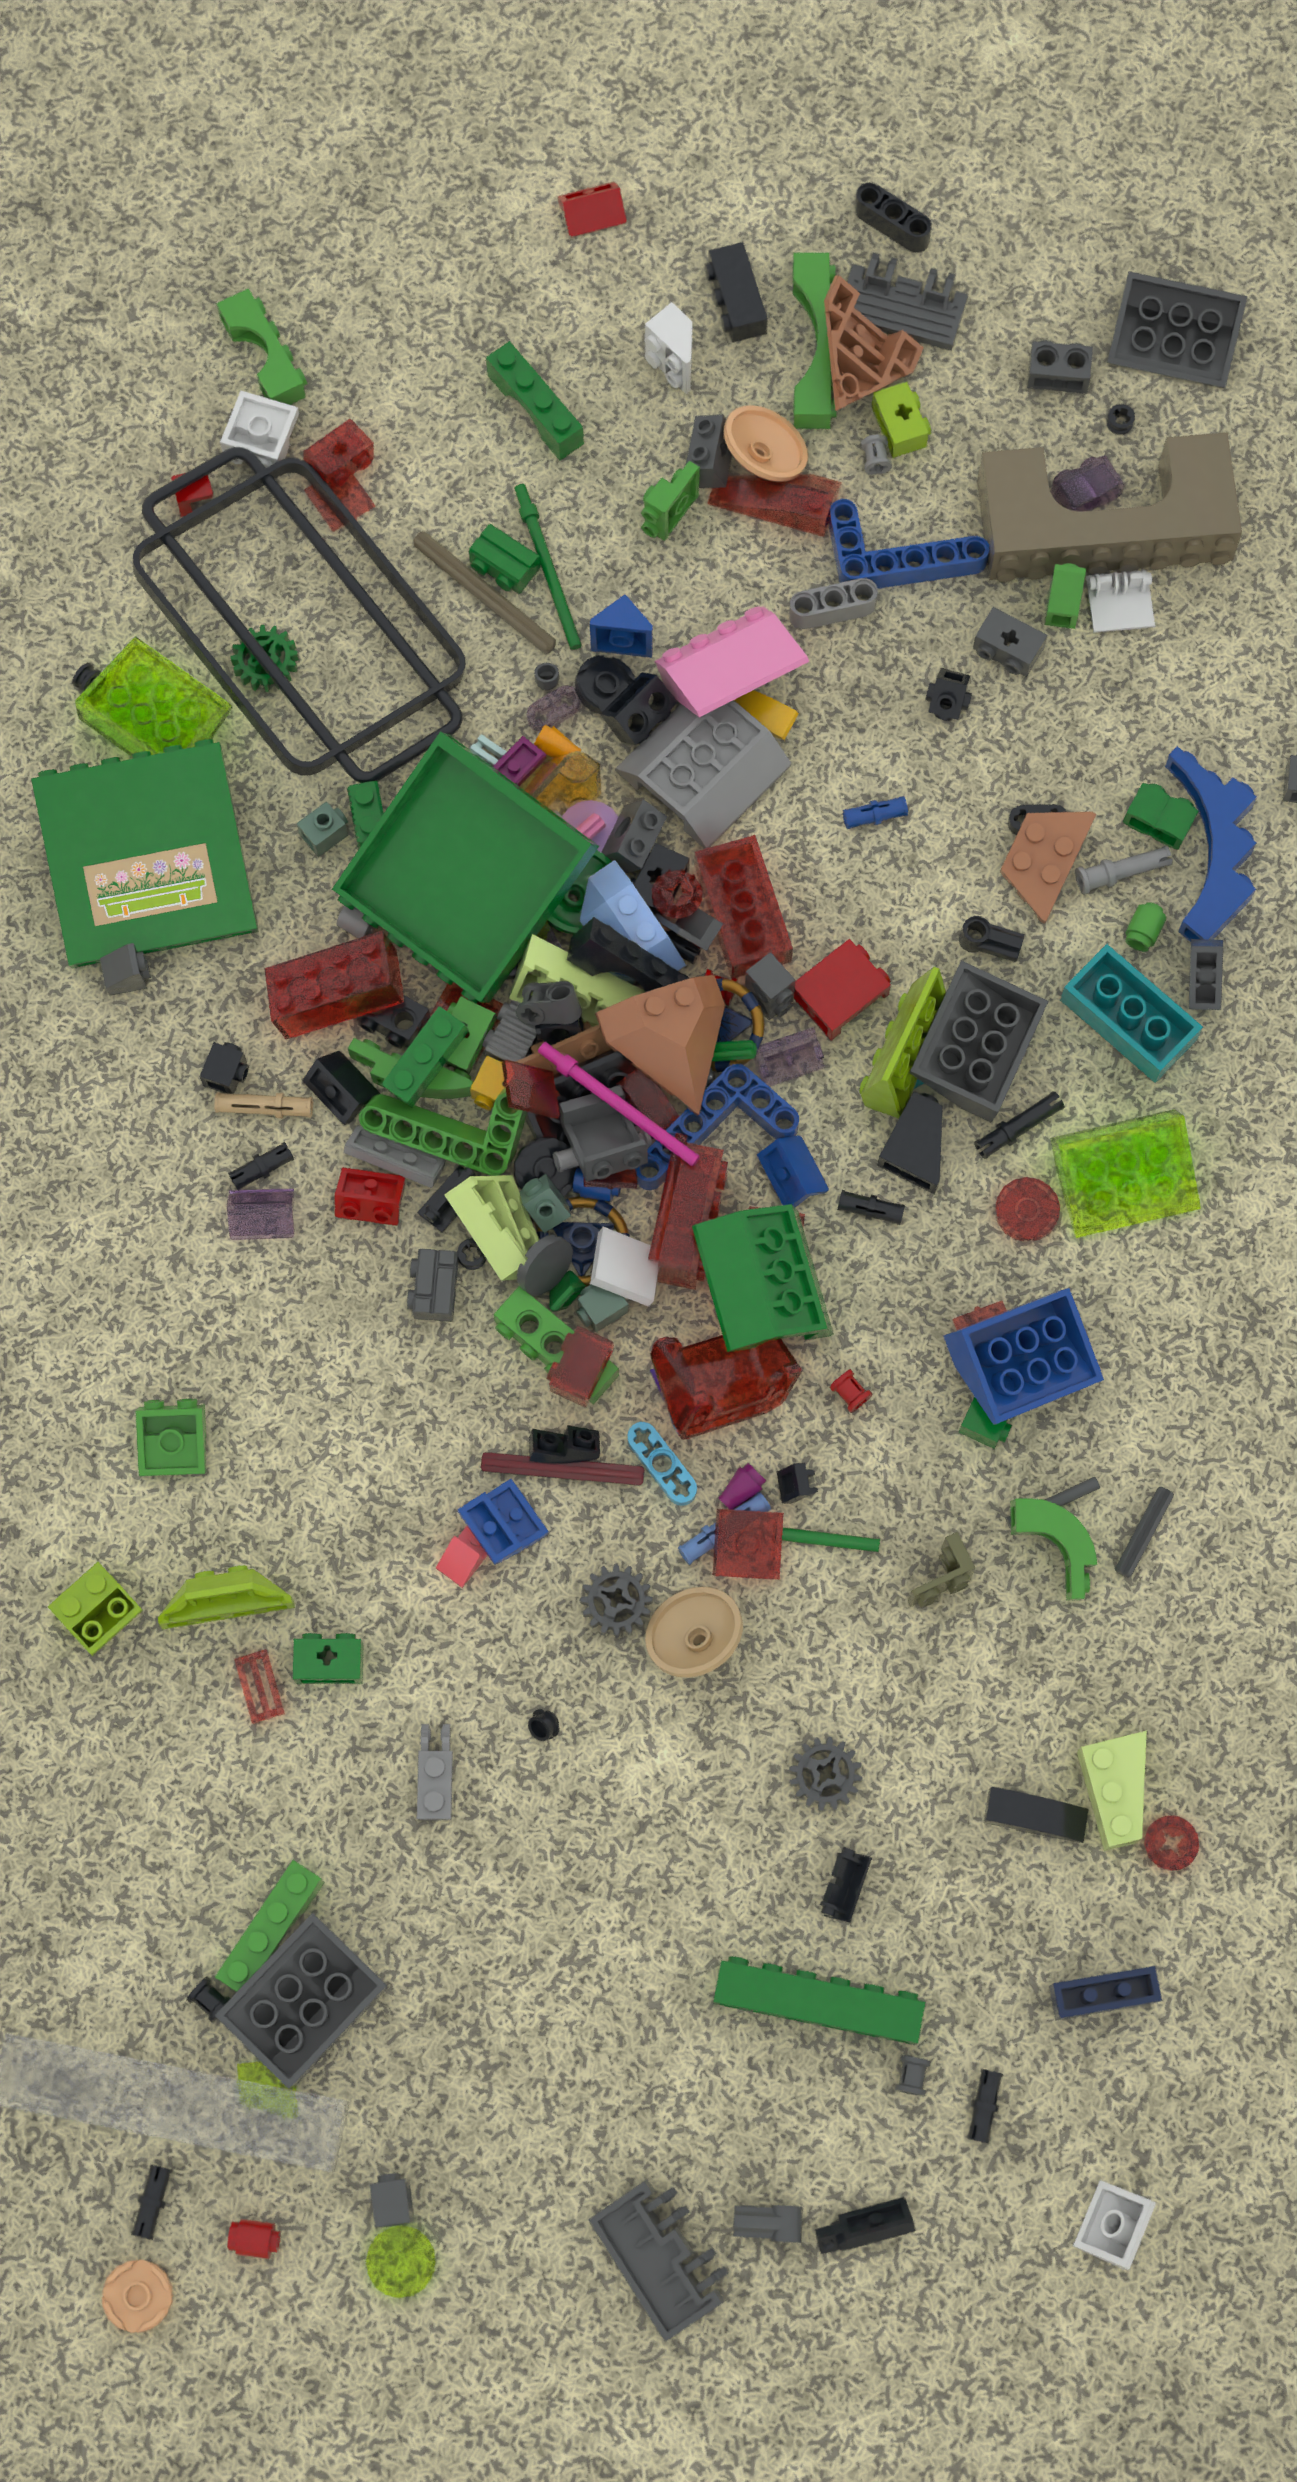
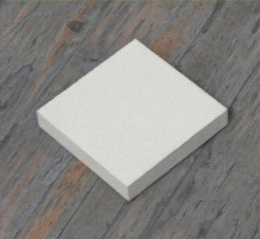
M602 1227L598 1232L590 1284L649 1307L654 1301L661 1249Z

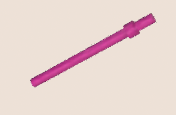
M547 1042L540 1046L538 1053L556 1065V1070L566 1078L571 1076L692 1167L697 1163L700 1158L698 1154L580 1068L578 1061L570 1055L564 1056Z

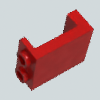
M850 939L795 981L794 1000L831 1041L841 1034V1028L878 998L881 996L886 998L891 988V980L887 973L880 967L876 969L869 961L870 956L860 944L856 946Z

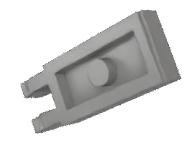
M421 1724V1751H418L417 1820H452L453 1752L450 1751L451 1726L450 1724H443L442 1751H429L431 1740L430 1725Z

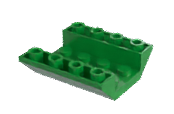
M792 1204L741 1210L692 1226L727 1352L752 1349L769 1340L804 1335L805 1340L834 1335L800 1215Z

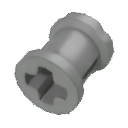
M879 434L870 435L861 441V449L865 451L867 463L864 468L867 474H884L892 468L891 460L887 457L886 446L888 445V439L886 436Z

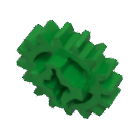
M261 625L259 632L248 628L287 679L291 681L289 671L297 672L298 669L295 662L299 661L298 652L295 651L296 645L294 640H289L286 631L278 635L277 626H273L270 631H266L265 626ZM240 639L241 645L233 644L232 649L235 655L230 656L232 666H234L235 676H241L240 679L244 686L251 682L254 691L260 685H263L265 692H269L270 685L272 684L279 689ZM282 651L285 652V659L283 663L280 661ZM246 654L250 656V658L247 660V666L245 665Z

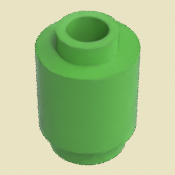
M1151 902L1138 905L1125 932L1127 936L1125 942L1127 945L1142 952H1147L1150 947L1154 946L1167 919L1163 909Z

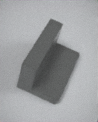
M687 902L675 923L658 913L655 914L658 922L705 951L709 949L723 923Z

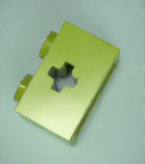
M908 382L873 392L871 407L883 436H886L888 439L887 446L892 458L926 448L928 435H931V427L927 417L922 418L919 411V397L915 391L911 392Z

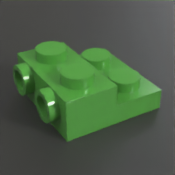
M689 461L683 470L679 468L674 473L671 482L661 478L656 486L651 485L647 489L643 497L644 508L641 511L645 522L641 528L648 536L652 538L659 537L665 541L698 498L700 471L698 465Z
M193 1398L177 1400V1405L164 1406V1400L144 1401V1407H138L136 1410L139 1476L205 1474L207 1472L205 1404L197 1405V1399Z

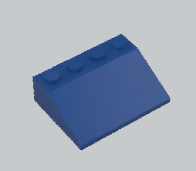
M1070 1288L1050 1293L943 1335L955 1368L993 1425L1104 1380Z

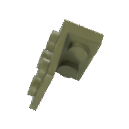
M958 1532L945 1537L941 1548L942 1554L939 1555L941 1564L947 1574L911 1590L908 1599L910 1607L919 1604L920 1608H924L938 1601L937 1596L942 1592L949 1590L950 1594H954L969 1586L967 1582L971 1580L975 1566Z

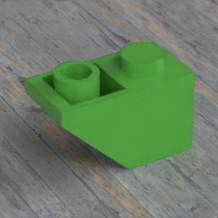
M1071 563L1055 564L1048 593L1044 625L1075 629L1086 568H1080Z

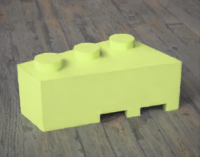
M513 1175L470 1176L444 1195L500 1280H517L519 1265H525L528 1259L525 1256L526 1252L539 1238L530 1216L522 1204L520 1192Z
M1147 1731L1082 1746L1077 1751L1104 1851L1135 1844L1142 1839Z

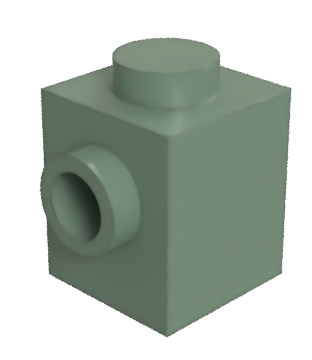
M327 801L297 823L299 835L318 858L348 836L346 828L347 818L338 807L333 809Z
M547 1174L539 1179L534 1178L530 1180L519 1191L524 1208L544 1234L571 1217L566 1199Z
M591 1284L580 1292L581 1297L578 1298V1307L580 1309L576 1311L586 1328L591 1325L594 1331L598 1332L629 1312V1305L623 1296Z

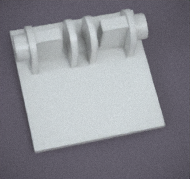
M1141 570L1086 575L1094 633L1155 627L1149 587L1152 584L1151 572Z

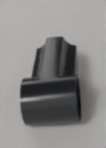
M972 916L963 924L959 934V943L967 952L975 953L981 951L1016 962L1025 934L992 925L981 916ZM976 930L980 932L982 938L973 939L968 935L967 931Z

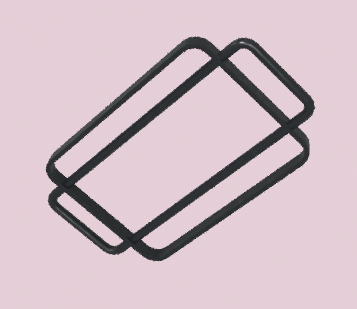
M232 447L162 486L145 498L142 504V515L155 534L143 540L135 548L133 553V574L136 580L283 765L291 772L301 776H311L338 761L347 774L359 783L378 782L426 752L440 731L453 735L461 727L463 721L462 711L448 693L461 682L464 675L466 662L461 648L309 463L298 458H286L266 468L250 450L243 447ZM232 460H243L256 474L167 527L154 512V507L158 503ZM286 473H296L308 480L455 661L457 671L442 682L437 680L275 480L276 478ZM262 486H265L429 688L426 692L342 744H339L175 539L177 536ZM162 545L167 547L327 747L329 752L313 761H301L289 753L144 571L140 561L145 555ZM436 699L439 700L450 715V721L371 771L361 770L348 755Z

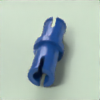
M904 796L881 802L873 800L869 801L868 805L842 810L846 829L871 823L879 825L884 820L908 816V807Z

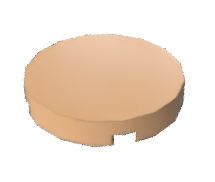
M133 2260L123 2263L113 2270L104 2284L102 2306L107 2318L117 2328L131 2333L146 2332L158 2326L168 2315L173 2302L172 2284L167 2273L157 2264L146 2260Z

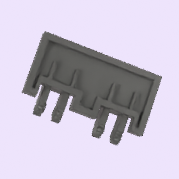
M873 253L865 279H863L865 267L856 264L852 265L847 282L860 293L854 306L855 309L886 334L891 335L904 330L917 342L952 351L968 300V294L956 291L953 302H949L956 274L949 272L945 280L943 293L933 291L934 284L938 278V269L931 268L923 294H920L923 285L921 281L898 276L895 287L891 286L898 264L897 258L891 257V260L888 262L885 278L875 275L880 264V254Z
M647 2179L588 2220L666 2342L725 2302L717 2288L706 2296H703L701 2292L726 2276L729 2272L725 2266L718 2268L700 2283L692 2271L701 2264L708 2263L717 2254L713 2247L684 2266L682 2261L691 2256L694 2251L678 2227L667 2235L663 2233V2230L690 2211L686 2205L679 2207L672 2212L671 2216L660 2222L654 2209L675 2198L678 2192L673 2186L646 2205L643 2200L655 2193L654 2188Z

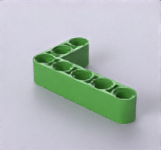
M520 1081L508 1083L495 1100L487 1131L415 1105L411 1108L401 1100L383 1094L375 1095L369 1100L359 1114V1122L370 1133L487 1175L498 1176L505 1172L516 1155L531 1101V1092L528 1086ZM507 1096L515 1098L519 1105L511 1103ZM373 1110L380 1112L382 1117L377 1116ZM403 1120L409 1122L412 1125V1128L407 1127L403 1123ZM500 1125L508 1127L511 1133L504 1131ZM433 1131L438 1132L442 1136V1139L436 1137L433 1134ZM463 1142L470 1144L473 1150L466 1148ZM493 1153L499 1154L503 1160L495 1158Z

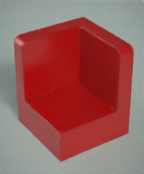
M183 474L171 476V480L173 481ZM208 475L175 494L181 517L192 512L190 503L213 497Z

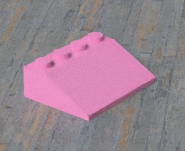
M764 606L751 608L744 613L745 616L735 621H725L718 625L717 630L709 634L697 635L690 640L689 644L681 648L669 649L663 653V657L655 660L662 681L673 697L698 717L809 662L808 656L777 616Z

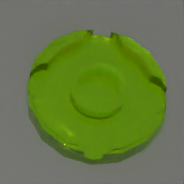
M404 2225L390 2227L378 2234L369 2246L366 2257V2267L370 2280L374 2287L383 2294L395 2298L414 2296L425 2289L433 2278L436 2267L435 2249L428 2237L418 2229Z

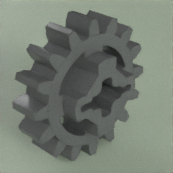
M614 1564L612 1572H608L607 1568L602 1566V1575L600 1577L593 1573L590 1574L592 1586L583 1584L582 1589L588 1596L581 1597L580 1604L589 1606L582 1612L583 1616H592L593 1619L590 1622V1627L593 1629L601 1625V1635L603 1636L607 1634L609 1629L613 1630L615 1638H619L620 1630L623 1629L630 1636L632 1635L631 1626L635 1624L637 1627L642 1628L643 1622L640 1617H650L651 1611L645 1608V1605L653 1604V1597L645 1596V1593L650 1591L651 1587L649 1584H640L643 1579L642 1573L637 1574L635 1577L631 1575V1566H628L624 1572L620 1571L618 1564ZM610 1580H617L616 1584L609 1587L601 1586ZM630 1584L637 1591L639 1602L630 1597L628 1592ZM617 1594H621L624 1604L618 1603L616 1608L612 1607L609 1597L615 1598ZM594 1599L603 1604L605 1609L603 1617L597 1612L594 1606ZM624 1614L632 1615L627 1620L616 1622L619 1616Z
M817 1737L814 1738V1747L810 1748L806 1743L802 1745L803 1756L797 1753L793 1755V1759L798 1763V1766L789 1767V1772L796 1775V1778L790 1780L789 1783L790 1786H799L800 1789L795 1795L797 1799L804 1795L808 1798L806 1807L809 1808L813 1802L818 1803L819 1812L823 1811L825 1804H830L831 1809L836 1811L838 1801H841L846 1806L849 1804L848 1793L857 1795L859 1790L853 1786V1783L862 1782V1776L855 1774V1771L860 1769L862 1765L861 1762H852L851 1759L856 1754L854 1750L848 1753L843 1751L846 1742L842 1741L836 1747L833 1745L832 1737H828L826 1744H821ZM821 1752L830 1753L828 1758L820 1760L812 1757ZM841 1759L847 1767L848 1779L840 1773L838 1764ZM833 1761L831 1776L834 1779L827 1778L820 1787H817L820 1781V1773L817 1769L824 1770ZM803 1770L811 1775L813 1784L810 1790L804 1782ZM834 1788L840 1791L833 1796H821L824 1790Z

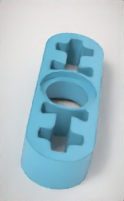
M647 1422L633 1424L627 1434L628 1445L674 1504L680 1506L690 1504L697 1494V1485L693 1477L651 1424ZM639 1430L643 1434L646 1432L650 1433L648 1442L653 1449L656 1444L661 1446L653 1450L647 1458L643 1455L648 1453V1448L644 1443L639 1442L636 1444L634 1442L637 1439L636 1432ZM659 1455L667 1456L672 1462L671 1468L666 1472H658L653 1468L652 1462ZM677 1469L681 1472L676 1475L681 1485L687 1483L690 1485L688 1488L689 1495L686 1497L682 1494L677 1496L674 1494L676 1485L671 1479L667 1484L663 1481L673 1476Z

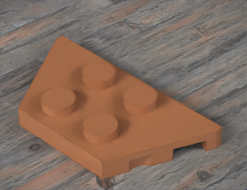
M1094 812L1027 813L1002 865L1000 873L1009 884L1014 886L1024 903L1027 902L1037 915L1038 920L1044 924L1096 816Z

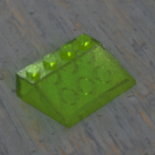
M136 636L75 700L78 719L131 757L132 754L143 751H150L151 755L164 753V748L174 745H182V749L195 747L194 743L197 741L213 739L232 710V705Z
M1175 1109L1050 1138L1056 1171L1076 1238L1201 1209L1185 1117Z

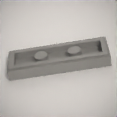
M357 1125L344 1146L343 1152L430 1188H433L446 1162L445 1159L370 1133L360 1125Z

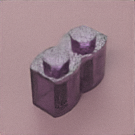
M1106 455L1098 458L1093 456L1086 459L1080 468L1071 471L1065 469L1058 473L1053 480L1051 493L1064 508L1072 511H1091L1121 496L1124 483Z

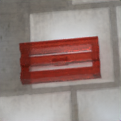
M267 1649L235 1658L234 1661L252 1724L285 1715ZM261 1658L276 1707L272 1710L269 1708L256 1660ZM248 1662L251 1666L263 1712L259 1714L256 1712L243 1665Z

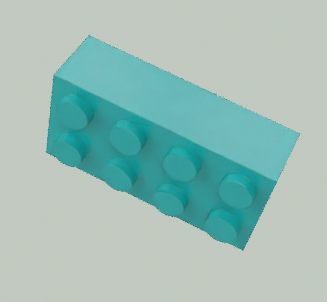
M1108 944L1064 987L1060 998L1061 1002L1154 1083L1198 1040L1203 1029L1202 1025Z

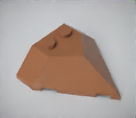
M839 275L834 277L824 300L835 411L913 373L924 349L904 330L887 336L855 309L854 306L860 293Z
M715 975L692 977L638 994L595 1013L605 1043L615 1052L619 1051L633 1062V1066L671 1096L674 1095L680 1099L694 1114L699 1115L725 1008Z

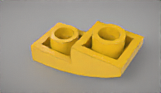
M755 690L734 700L764 725L774 737L785 740L799 714L789 706Z

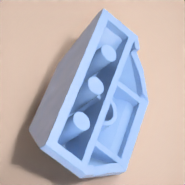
M615 860L588 878L580 922L583 926L595 917L604 924L611 926L624 937L634 941L655 957L662 959L677 971L686 966L650 908ZM615 972V974L627 976L625 974Z

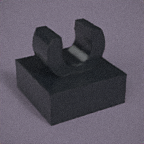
M794 1463L777 1471L782 1504L795 1503L818 1492V1488L809 1487L808 1478L814 1476L815 1471L806 1469L805 1463Z

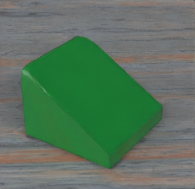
M569 1270L550 1291V1309L553 1312L567 1309L586 1287L573 1271Z

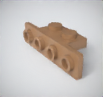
M588 1021L584 1022L583 1032L552 1045L553 1048L564 1056L570 1055L578 1061V1064L612 1049L605 1043L599 1024L592 1027ZM544 1041L530 1047L531 1055L510 1064L514 1081H520L529 1087L560 1073L556 1070V1065L538 1053V1049Z

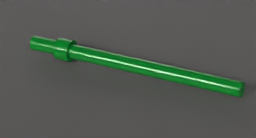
M519 484L514 487L520 504L519 514L522 522L527 524L536 553L540 556L541 567L570 650L579 649L582 647L538 522L539 512L536 504L531 502L526 485Z

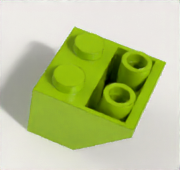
M98 1561L47 1606L91 1656L96 1654L143 1611Z

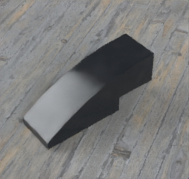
M991 1786L988 1791L984 1823L1016 1829L1019 1832L1084 1843L1089 1809L1049 1798Z

